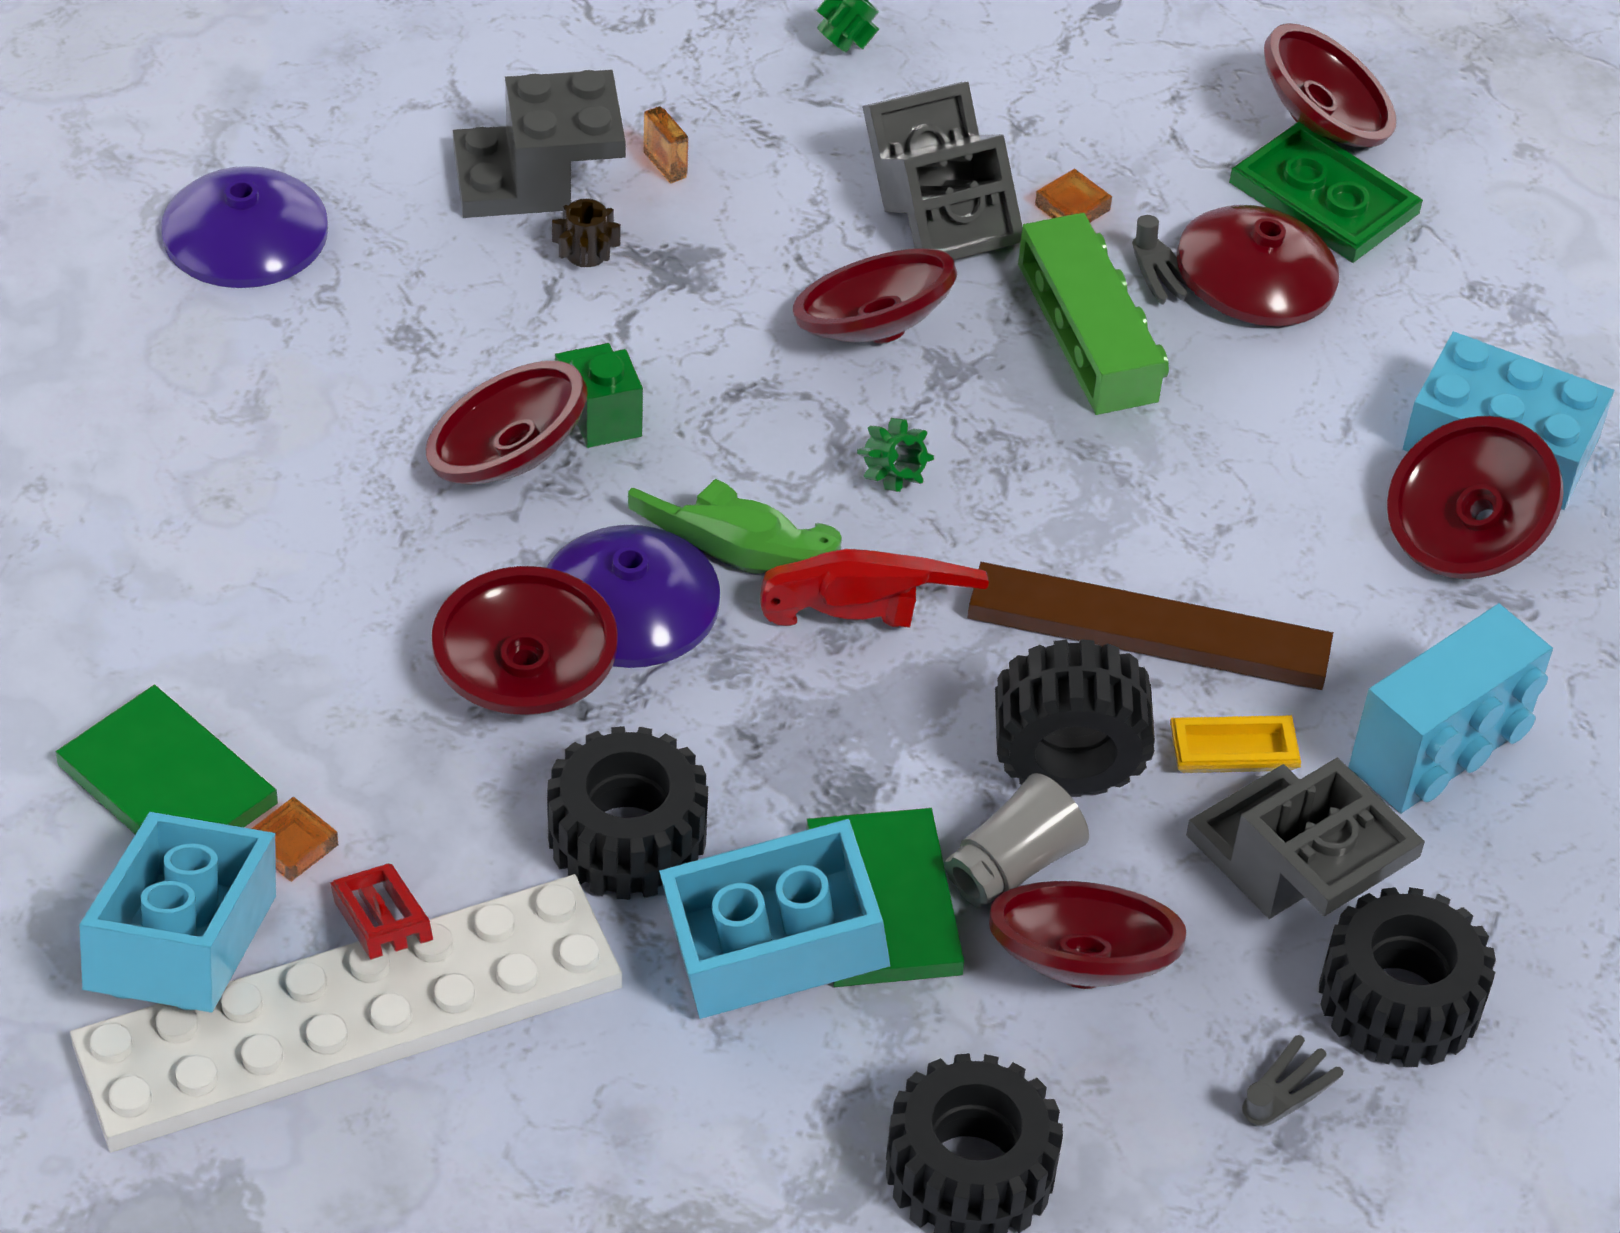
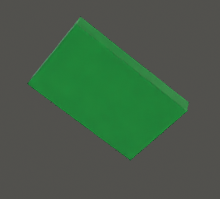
M1299 121L1233 167L1229 183L1267 208L1286 213L1306 224L1319 235L1330 249L1352 263L1420 214L1423 199L1327 138L1309 130Z
M155 684L55 751L58 766L135 835L149 812L244 828L278 804L277 789Z
M932 808L808 818L806 830L846 819L850 820L883 919L890 967L833 982L834 987L963 975L964 958Z

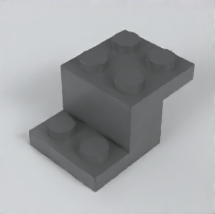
M584 70L568 73L505 77L506 126L453 130V147L463 218L563 211V206L571 203V161L626 158V140L613 70Z
M958 82L862 106L884 212L908 214L915 249L940 250L948 253L953 260L1021 243L1022 222L1004 134L979 135L969 82Z
M1338 757L1302 779H1299L1287 766L1282 764L1191 818L1186 836L1268 919H1271L1303 898H1306L1323 916H1326L1421 856L1425 843L1405 821Z

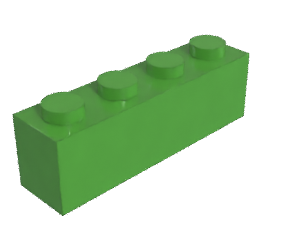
M1085 213L1023 224L1018 266L1095 415L1158 403L1163 378H1166L1169 372L1167 354L1162 345L1155 344L1148 331V323L1143 309L1140 306L1135 307L1129 296L1123 272L1120 269L1115 270L1110 261L1103 235L1095 233Z

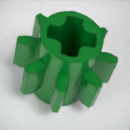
M824 0L816 10L824 17L817 26V29L844 52H847L854 43L861 49H864L879 31V27L872 23L879 10L868 0Z
M899 418L890 419L888 430L883 427L870 425L868 432L871 437L866 442L864 448L857 449V454L864 456L865 463L868 466L864 478L874 481L884 478L885 490L896 492L901 491L903 478L908 482L922 484L924 480L921 472L924 470L927 462L934 460V455L927 452L923 442L928 434L927 431L921 429H911L908 431L907 420Z

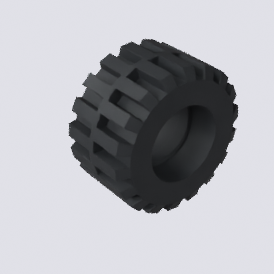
M1067 639L1053 641L1054 645L1044 647L1038 645L1028 649L1029 655H1017L1009 662V669L1002 670L997 678L998 686L995 687L997 756L999 762L1004 763V771L1011 778H1019V784L1022 785L1031 774H1043L1058 783L1071 797H1081V794L1093 793L1094 795L1108 792L1107 788L1113 786L1120 788L1130 783V776H1138L1147 768L1146 761L1152 760L1155 751L1152 691L1149 674L1145 667H1139L1137 658L1130 653L1120 654L1119 647L1107 643L1099 646L1095 645V640L1081 639L1079 643H1068Z
M625 726L611 727V734L602 735L599 731H595L586 735V744L581 745L574 742L565 749V759H557L551 769V779L548 780L547 786L549 849H553V860L558 868H568V876L575 874L580 885L585 882L589 883L590 892L602 897L606 891L616 892V899L630 900V893L642 892L644 898L658 895V887L663 885L659 870L698 860V855L704 854L706 847L707 775L702 765H695L696 755L688 747L677 749L676 738L666 733L660 738L652 736V729L639 727L637 732H625ZM620 807H634L650 813L640 817L623 818L605 812Z
M1396 887L1385 888L1381 890L1379 898L1368 893L1358 898L1355 908L1347 906L1340 914L1338 925L1335 924L1319 980V993L1323 994L1320 1005L1324 1016L1333 1017L1331 1028L1338 1037L1349 1035L1352 1038L1351 1048L1360 1054L1370 1050L1377 1054L1375 1061L1388 1065L1391 1058L1401 1059L1403 1067H1418L1419 1061L1422 1058H1425L1433 1065L1443 1062L1447 1051L1456 1055L1464 1049L1468 1038H1473L1478 1029L1495 976V971H1493L1496 961L1494 948L1486 946L1489 936L1483 926H1472L1473 915L1464 907L1458 910L1450 907L1451 899L1438 893L1435 899L1423 896L1424 889L1409 887L1408 894H1399ZM1398 968L1408 970L1423 977L1430 984L1413 985L1404 983L1393 978L1383 969Z
M970 1053L956 1054L953 1064L947 1065L941 1058L928 1063L927 1075L916 1071L907 1079L906 1090L898 1092L893 1104V1113L890 1117L885 1173L887 1184L894 1185L893 1199L900 1209L911 1206L909 1219L921 1228L925 1224L930 1223L935 1226L934 1233H1007L1009 1227L1020 1233L1031 1226L1033 1214L1041 1216L1048 1205L1049 1194L1053 1193L1063 1139V1124L1058 1123L1060 1110L1055 1099H1045L1047 1087L1038 1078L1027 1081L1024 1078L1025 1068L1014 1062L1008 1068L998 1065L999 1057L984 1054L983 1061H971ZM956 1137H978L995 1144L1005 1154L989 1160H971L952 1153L942 1143Z

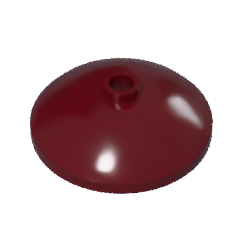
M1293 23L1279 25L1267 37L1264 44V57L1268 75L1278 97L1296 122L1299 121L1309 130L1324 138L1354 147L1379 146L1393 134L1397 122L1395 110L1388 94L1373 73L1344 46L1313 28Z
M1231 205L1205 212L1186 226L1177 248L1178 268L1189 288L1201 300L1217 311L1248 323L1265 326H1288L1313 319L1330 305L1339 283L1337 262L1319 235L1300 220L1267 207Z
M905 249L868 257L823 276L802 291L793 304L795 320L800 328L822 338L853 343L869 341L874 343L891 342L900 338L905 333V330L925 319L946 298L957 278V269L953 258L948 253L935 249Z
M540 361L513 368L487 380L459 399L437 422L426 444L427 461L440 478L467 485L506 480L534 469L560 447L580 420L588 394L584 379L579 371L568 363Z
M1476 416L1456 420L1433 430L1419 440L1407 452L1395 470L1387 497V513L1391 530L1404 552L1419 566L1428 571L1458 579L1491 576L1525 560L1549 536L1562 507L1564 494L1562 473L1550 447L1536 432L1527 426L1510 419L1494 416ZM1493 510L1492 514L1487 518L1476 520L1480 512Z
M507 567L484 573L467 581L444 601L435 617L432 628L433 658L445 682L466 700L480 707L507 714H541L562 709L580 701L592 693L604 681L612 669L617 653V625L614 615L604 598L579 578L545 567Z
M1047 881L1027 884L1010 889L998 896L991 905L990 930L996 940L1010 955L1044 976L1080 989L1115 986L1151 976L1176 961L1185 948L1186 927L1175 912L1145 895L1110 885L1079 881Z

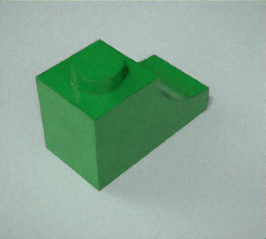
M610 343L555 354V361L565 362L574 366L586 383L587 400L577 425L587 448L642 437L643 387L626 349L613 351Z

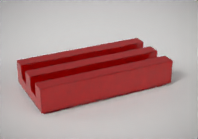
M384 864L330 882L336 906L370 960L383 956L381 944L390 942L396 952L408 948L406 936L415 934L421 944L433 940L429 918L392 864ZM383 882V887L404 917L403 919H394L385 905V901L373 887L374 884ZM358 890L360 897L379 926H373L352 891Z

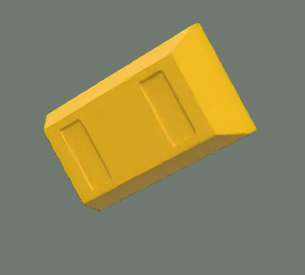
M1292 715L1180 717L1170 719L1177 767L1182 773L1272 771L1282 764L1290 770L1301 767V758Z

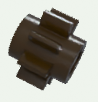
M594 199L575 200L569 205L563 206V219L552 220V242L559 244V257L561 259L567 257L572 264L579 267H594L603 261L610 260V247L620 246L621 224L614 222L613 208L606 209L601 202Z

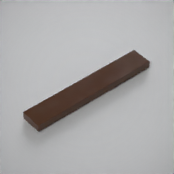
M980 561L979 570L986 571L989 584L987 589L973 588L968 608V619L1077 641L1081 639L1095 640L1096 645L1103 646L1108 643L1119 647L1121 650L1323 690L1334 632Z

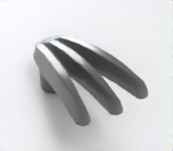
M1152 215L1140 216L1137 219L1136 238L1133 239L1132 245L1138 265L1150 291L1158 302L1164 305L1168 296L1159 281L1160 279L1171 293L1184 301L1187 296V290L1181 283L1188 288L1189 286L1179 271L1176 255L1158 239V218Z
M1297 1035L1258 1082L1249 1086L1247 1098L1242 1105V1112L1249 1122L1257 1126H1268L1313 1100L1343 1075L1344 1070L1336 1066L1311 1084L1294 1094H1290L1326 1057L1324 1049H1317L1281 1083H1276L1305 1042L1303 1036Z

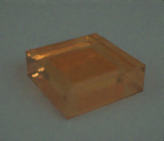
M658 106L644 112V154L671 184L687 178L688 136L667 111Z
M1075 168L1036 191L1035 206L1051 218L1085 213L1090 223L1109 212L1112 203V196Z
M294 796L251 828L275 833L276 870L291 882L339 845L337 831Z

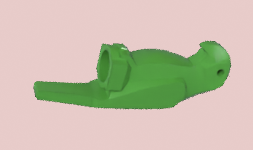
M714 479L697 495L695 505H685L683 507L661 500L636 488H631L628 491L629 509L663 530L685 539L701 552L752 574L764 573L776 566L802 561L826 552L841 550L842 537L840 532L834 527L815 523L814 528L797 529L778 510L754 500L738 498L733 488L718 479Z

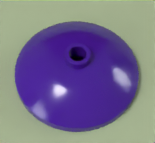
M242 166L211 172L180 190L165 209L162 217L161 232L164 248L169 258L189 276L221 287L254 288L286 280L308 267L325 246L328 235V220L322 200L304 182L274 169Z
M617 525L597 529L579 536L566 544L555 554L546 567L579 578L595 589L607 602L614 615L618 632L617 653L613 667H648L674 660L701 643L711 631L718 616L720 585L712 564L693 544L662 529L643 525Z

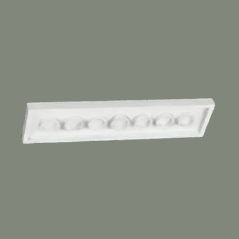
M574 874L429 919L433 940L421 944L415 934L406 936L408 948L397 952L390 942L381 944L383 956L370 960L358 941L230 981L212 1013L199 1010H184L176 1006L159 1003L72 1030L70 1034L78 1063L111 1153L622 988L621 969Z

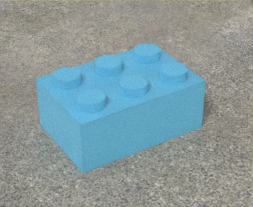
M1453 331L1414 402L1402 450L1408 452L1419 440L1433 430L1450 422L1468 417L1494 416L1519 422L1536 432L1552 450L1562 473L1564 494L1561 509L1565 510L1600 439L1615 390Z
M1500 603L1496 604L1368 689L1348 768L1400 814L1421 800L1424 802L1434 800L1446 788L1451 779L1465 770L1468 773L1476 771L1487 761L1492 751L1507 741L1511 744L1520 741L1530 731L1536 720L1533 711L1537 698L1548 682V676L1545 673L1553 647Z
M149 812L79 924L82 990L109 994L121 999L131 998L176 1006L184 1010H199L212 1013L276 898L275 833Z
M849 819L659 870L671 921L699 1019L890 967L883 919Z

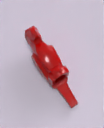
M842 549L826 552L802 561L776 566L766 571L761 585L760 603L763 615L770 622L777 625H795L797 623L796 614L809 606L819 612L837 618L864 620L881 617L883 622L891 627L899 628V626L910 628L916 603V586L934 583L987 589L989 580L984 570L930 558L870 550Z

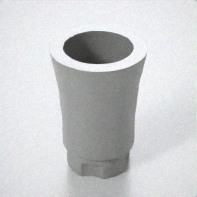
M1034 773L1025 780L1013 796L983 825L961 841L960 848L945 860V870L948 878L957 887L961 896L970 904L980 908L985 904H989L1004 892L1018 887L1054 861L1085 846L1089 840L1088 826L1075 801L1058 783L1043 774Z

